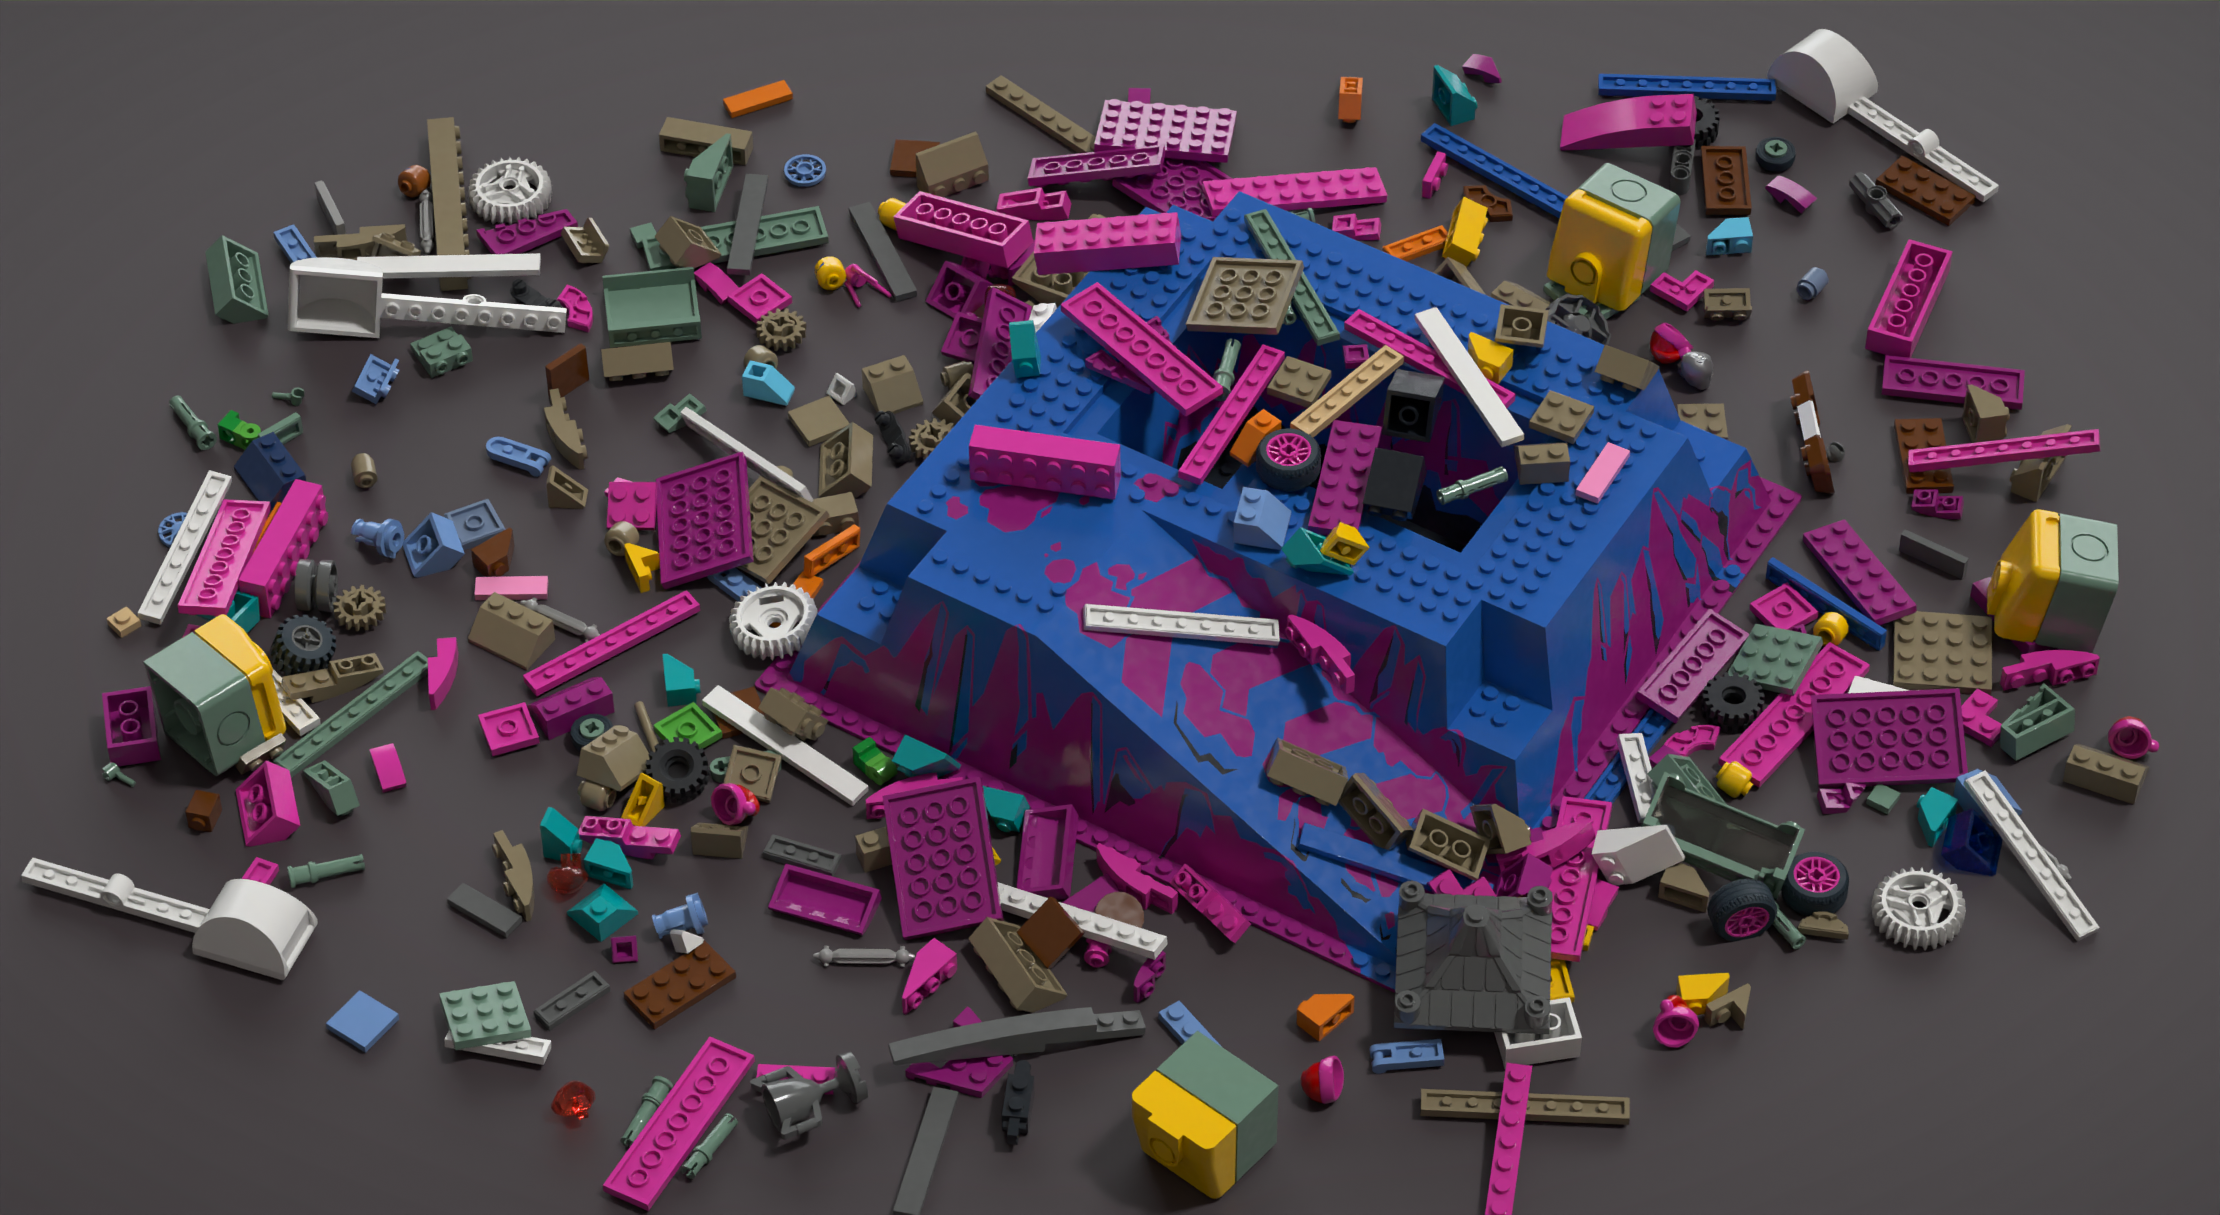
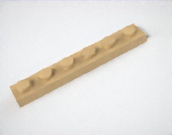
M1387 345L1383 346L1290 423V429L1300 430L1315 437L1333 420L1338 418L1404 363V356Z

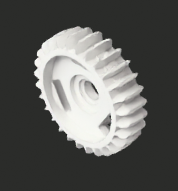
M510 157L509 160L505 161L501 158L500 162L492 160V165L484 164V169L478 168V172L474 173L473 179L470 180L468 191L471 206L479 217H484L485 221L491 219L492 224L500 222V224L509 223V225H512V223H518L520 219H536L537 214L542 215L543 209H548V204L551 203L552 187L547 171L543 170L542 166H537L536 162L529 164L528 159L521 161L519 157L517 160H512ZM528 182L537 187L535 192L534 189L530 188ZM508 185L515 186V188L509 190L504 187Z
M775 582L774 586L768 587L765 584V588L761 589L756 586V591L754 592L748 590L747 597L740 596L741 602H735V608L731 609V616L729 617L731 635L740 650L744 649L746 655L752 653L753 658L761 655L762 660L770 656L772 661L775 656H780L783 659L784 654L792 656V651H800V646L803 645L818 613L813 598H810L808 592L804 593L802 588L796 590L794 584L787 587L785 582L782 586H778ZM773 622L781 623L777 628L769 627ZM796 622H800V623L793 629V627L795 626ZM753 629L759 636H756L748 632L747 630Z
M1911 867L1910 872H1906L1902 868L1900 874L1893 871L1891 877L1885 876L1883 882H1879L1872 899V918L1875 919V926H1879V932H1886V939L1895 938V944L1902 942L1904 943V948L1907 945H1913L1914 950H1916L1917 946H1922L1926 950L1928 945L1936 949L1937 943L1944 946L1946 940L1952 941L1954 935H1958L1960 928L1963 926L1966 910L1962 891H1957V884L1950 885V878L1942 879V873L1934 875L1933 869L1928 873L1924 872L1922 867L1920 871H1914L1913 867ZM1915 901H1921L1926 906L1923 908H1917L1912 903ZM1942 909H1948L1950 915L1947 919L1937 923Z

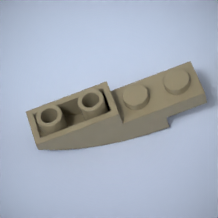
M405 224L360 227V233L314 236L316 257H338L357 260V257H371L375 241H372L374 235L386 232L394 235V239L397 241H407Z
M559 389L549 390L551 407L544 408L548 434L557 450L565 459L578 469H584L583 459H588L586 446L581 445V442H584L582 428L577 429L576 421L570 420L568 413L564 414V411H567L565 397L560 398Z
M371 653L329 661L327 669L282 677L281 684L289 700L309 697L311 702L314 703L350 692L381 675L384 669L376 654Z
M503 830L493 833L495 844H492V850L497 859L501 858L503 861L502 867L505 874L503 888L508 897L512 896L516 912L518 914L522 913L526 922L532 919L535 902L530 861L522 843L512 847Z

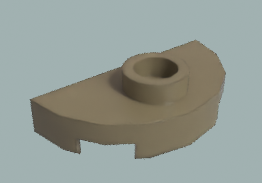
M1826 911L1814 912L1813 915L1802 919L1798 927V931L1801 934L1848 940L1849 936L1848 926L1840 921L1837 915Z

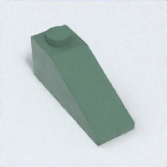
M324 760L303 770L304 775L326 806L337 816L349 814L353 811V808L360 806L351 779Z

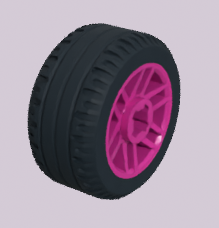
M1296 429L1276 430L1263 437L1257 447L1256 470L1258 476L1266 485L1273 489L1288 492L1304 489L1314 483L1320 473L1321 450L1317 441L1308 433Z
M1814 851L1801 853L1793 858L1782 885L1783 899L1791 909L1804 916L1809 917L1814 912L1824 911L1834 914L1842 908L1847 899L1849 875L1843 863L1834 858V856Z
M1740 879L1718 889L1709 900L1707 912L1714 931L1719 937L1729 941H1740L1757 937L1765 932L1776 919L1777 906L1770 889L1765 883L1754 879Z

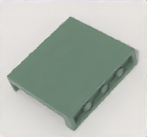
M694 267L602 276L610 348L702 339Z

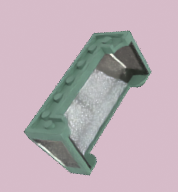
M1664 772L1642 827L1667 825L1685 855L1683 862L1732 882L1740 879L1759 880L1768 886L1773 898L1777 899L1805 829L1792 821L1781 823L1778 826L1689 790L1685 788L1686 784L1681 776Z

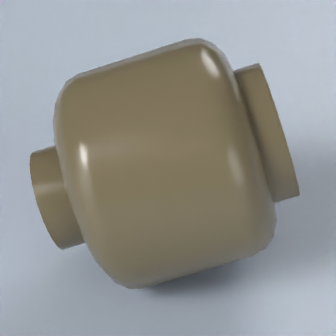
M761 345L750 348L744 357L745 368L749 361L772 365L775 369L778 366L776 354Z
M626 521L617 522L605 534V546L612 554L625 556L624 544L631 543L637 545L639 533L631 523Z
M586 779V781L580 783L578 795H580V802L583 806L596 811H604L614 804L616 790Z

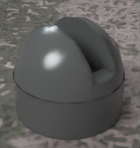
M1832 442L1828 445L1826 449L1827 459L1835 463L1841 462L1845 457L1844 446L1840 442Z

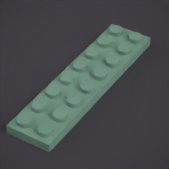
M819 206L762 216L754 256L829 243ZM736 221L701 227L722 254L720 258L711 261L712 264L729 261ZM655 235L641 237L650 271L678 268L670 262V256L660 249V243L654 237Z

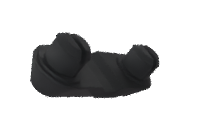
M516 279L512 282L510 294L521 304L563 308L559 301L544 297L540 292L528 286L522 279Z
M891 411L877 412L874 420L879 425L883 438L888 444L889 456L892 457L895 463L909 461L911 452L906 443L904 431L895 415Z

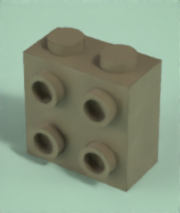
M770 687L758 707L765 713V719L774 724L781 725L784 732L793 737L796 736L803 741L807 738L816 741L823 734L825 725L828 722L826 718L821 716L822 710L812 704L805 703L803 697L794 692L791 693L782 687L780 691Z

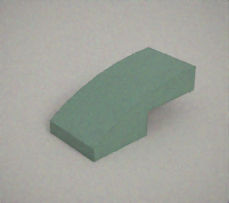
M689 393L677 405L668 404L653 419L670 433L687 425L680 413L685 407L699 416L707 410L700 401Z

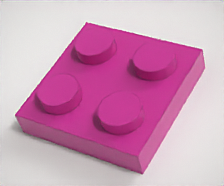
M762 273L727 295L728 302L755 324H757V321H761L762 315L768 316V311L776 313L777 308L781 311L792 304V296Z
M609 482L607 529L609 530L617 522L626 521L631 523L637 530H655L657 483Z
M1788 583L1751 602L1749 608L1766 626L1790 631L1793 630V627L1802 624L1806 625L1818 617V611Z
M525 702L478 715L480 726L492 756L540 743Z

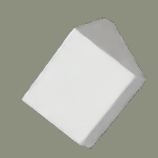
M835 373L826 394L842 405H845L857 396L856 389L853 383L840 374Z
M673 929L670 931L676 952L688 954L704 941L703 937L683 930Z

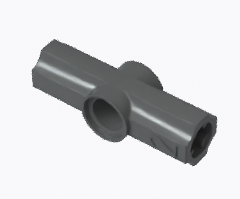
M1859 172L1849 181V187L1865 203V211L1870 215L1876 216L1885 227L1893 229L1903 220L1901 212L1887 198L1886 189L1875 185L1866 174Z

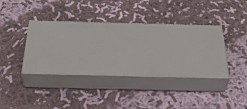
M324 181L315 182L317 200L334 234H346L345 223Z

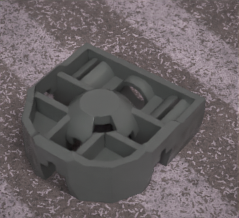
M1566 294L1557 298L1545 309L1549 310V322L1603 345L1609 344L1611 334L1608 330L1607 321L1600 312V307L1583 295ZM1580 306H1587L1586 310L1588 312L1585 315L1578 313Z

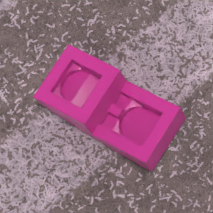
M1356 214L1333 216L1332 230L1354 240H1380L1381 221L1380 218L1357 220Z
M711 262L694 272V278L705 292L709 290L721 305L728 301L727 295L739 288L721 269Z
M394 744L369 749L382 792L406 787V779Z
M1597 879L1588 925L1594 926L1596 931H1598L1605 920L1608 908L1618 895L1619 889L1618 886Z

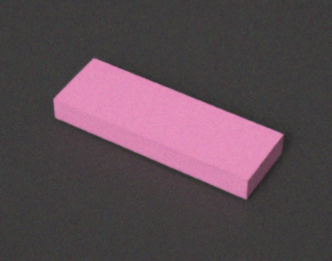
M1608 442L1577 487L1576 496L1598 504L1630 457V450Z
M548 576L476 577L475 600H487L494 592L510 600H529L533 597L537 598V600L547 599Z

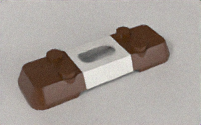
M1806 370L1792 379L1795 395L1790 396L1793 410L1798 409V411L1794 412L1796 425H1801L1805 446L1801 447L1803 461L1808 460V462L1804 463L1807 476H1812L1815 492L1834 494L1835 491L1824 440L1821 438L1818 426L1820 425V419L1809 370Z

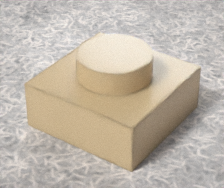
M124 607L106 618L107 624L121 638L141 627L140 619L128 607Z

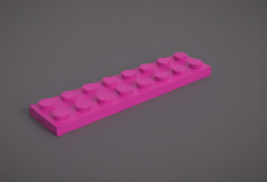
M1376 167L1203 181L1202 190L1212 217L1218 216L1239 191L1285 211L1387 202V193Z
M1098 282L1061 304L1062 313L1183 415L1188 416L1223 394V386Z
M223 499L178 603L179 613L212 615L216 617L222 614L227 615L239 587L238 579L252 556L270 513V502Z
M1829 642L1815 657L1795 695L1780 693L1721 755L1718 764L1723 767L1726 762L1729 764L1733 761L1740 763L1751 771L1752 779L1750 782L1760 788L1813 731L1811 695L1848 693L1854 677H1864L1869 672L1870 664Z
M1563 796L1556 828L1590 818L1596 836L1598 830H1608L1612 802ZM1595 839L1578 854L1552 869L1550 876L1552 882L1548 888L1553 895L1552 959L1580 962L1600 869L1592 856Z
M709 1036L603 1184V1191L649 1211L755 1062L754 1055Z

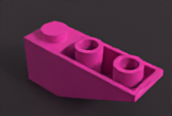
M935 938L916 954L902 996V1007L905 1015L912 1009L917 1008L926 996L934 993L943 981L951 978L957 971V953Z

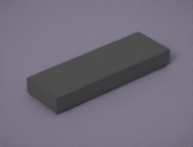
M1908 530L1902 532L1899 551L1955 577L1964 578L1969 558Z
M772 834L763 851V858L832 877L842 861L841 854Z
M462 883L447 898L448 905L505 938L522 923V916L465 883Z
M594 970L533 1010L534 1016L551 1031L611 991L610 985Z

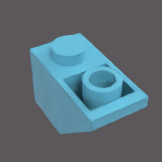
M1749 217L1725 219L1707 236L1706 255L1751 252L1753 233Z
M749 361L742 375L743 396L787 406L795 391V387L772 365Z

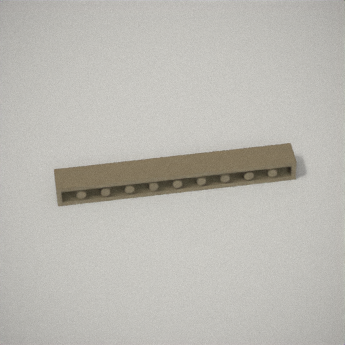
M454 117L427 119L437 255H470L469 250H465V248L469 247L468 234H464V232H468L467 218L462 217L467 216L466 203H461V201L465 200L464 187H460V185H464L463 171L459 172V170H463L462 156H458V154H462L461 141H456V139H461L460 128L455 126ZM439 277L441 291L468 289V279H472V277Z

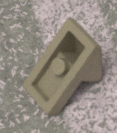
M1747 983L1706 1004L1705 1022L1711 1027L1717 1023H1723L1729 1017H1732L1741 1029H1744L1751 986Z

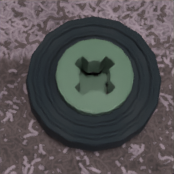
M1781 137L1763 139L1757 145L1755 152L1756 161L1759 166L1776 172L1790 168L1796 156L1793 144Z
M599 714L581 716L571 727L570 736L574 747L581 752V748L613 727L612 722L607 717Z

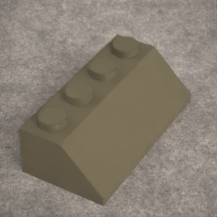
M986 917L968 939L974 946V952L986 963V969L997 979L999 988L1010 998V1004L1018 1011L1023 1010L1034 1013L1065 999L1068 995L1051 970L1043 964L1017 934L1021 927L1016 924Z

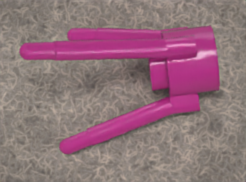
M851 264L845 269L846 281L844 285L849 289L857 307H861V303L853 286L861 287L866 282L887 297H892L890 292L879 285L876 279L864 272L857 264Z

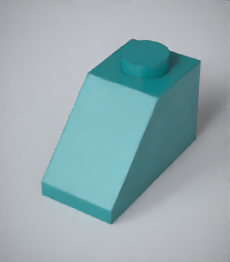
M1034 321L1009 322L1011 354L1016 378L1040 376L1041 354Z
M662 654L668 707L689 705L692 702L697 704L696 694H700L701 690L700 680L694 679V670L669 654Z
M983 786L986 807L996 827L1004 832L1015 831L1020 833L1024 823L1025 810L1030 808L1025 796Z
M1933 787L1930 788L1926 795L1922 794L1916 806L1919 808L1918 822L1930 847L1936 844L1956 815L1958 803L1957 798Z
M548 807L540 824L543 855L546 858L572 863L576 854L579 855L582 849L583 842L579 837V829L554 808Z
M596 838L584 858L585 875L632 889V870L620 846L612 841Z

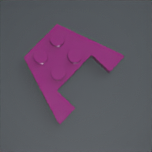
M1158 316L1146 322L1172 344L1169 334L1162 327ZM1102 349L1085 359V366L1091 370L1149 395L1155 392L1153 388L1121 361L1118 363Z
M967 1006L953 1020V1027L980 1023L982 1021ZM1010 1055L956 1059L949 1060L942 1068L931 1062L912 1063L905 1070V1076L912 1080H915V1077L924 1079L927 1084L934 1086L937 1084L950 1086V1090L982 1098L1013 1066V1058Z

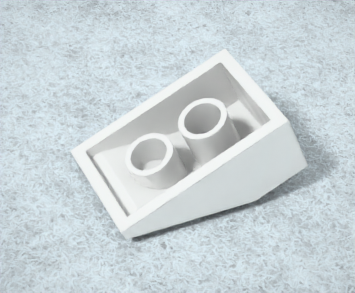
M1667 825L1598 830L1592 850V856L1608 883L1612 885L1633 884L1685 859V855Z

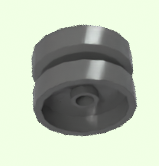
M299 559L295 576V603L297 610L311 612L316 605L319 612H334L333 603L337 601L336 596L338 592V570L335 560H321L317 566L313 559Z

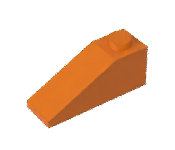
M1341 77L1338 119H1343V122L1354 123L1356 120L1361 119L1363 78Z

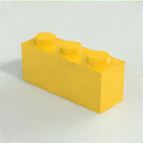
M1466 197L1461 199L1453 211L1442 257H1449L1465 265V267L1471 261L1475 262L1480 253L1478 246L1484 237V234L1481 232L1488 221V218H1486L1488 208Z

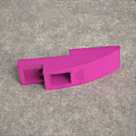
M1292 614L1287 616L1286 635L1290 641H1294L1301 656L1303 658L1306 657L1311 665L1320 662L1323 670L1329 672L1334 684L1340 687L1345 695L1353 692L1355 674L1350 669L1351 654L1335 637L1316 624Z
M2046 650L2022 654L2018 664L2002 668L2000 685L2003 690H2008L2034 682H2042L2046 679H2049L2052 686L2084 677L2088 678L2097 674L2100 657L2097 654L2074 650Z
M935 772L895 782L875 792L865 800L867 819L885 817L882 796L963 780V778L938 780L937 773Z
M585 816L579 828L580 839L590 844H593L596 838L612 841L620 846L624 855L645 859H653L656 853L673 854L681 837L679 829L633 826L630 819Z
M1583 819L1542 832L1543 840L1532 842L1531 845L1506 854H1496L1501 872L1528 853L1552 868L1569 860L1596 838L1591 819Z
M1098 843L1096 846L1097 864L1103 874L1107 873L1119 892H1125L1134 896L1144 910L1150 904H1153L1170 914L1176 911L1178 908L1177 891L1170 886H1165L1153 880L1148 875H1143L1141 873V864L1135 859L1128 858L1112 847Z
M1184 864L1169 882L1232 942L1236 943L1251 925L1235 906L1187 864Z

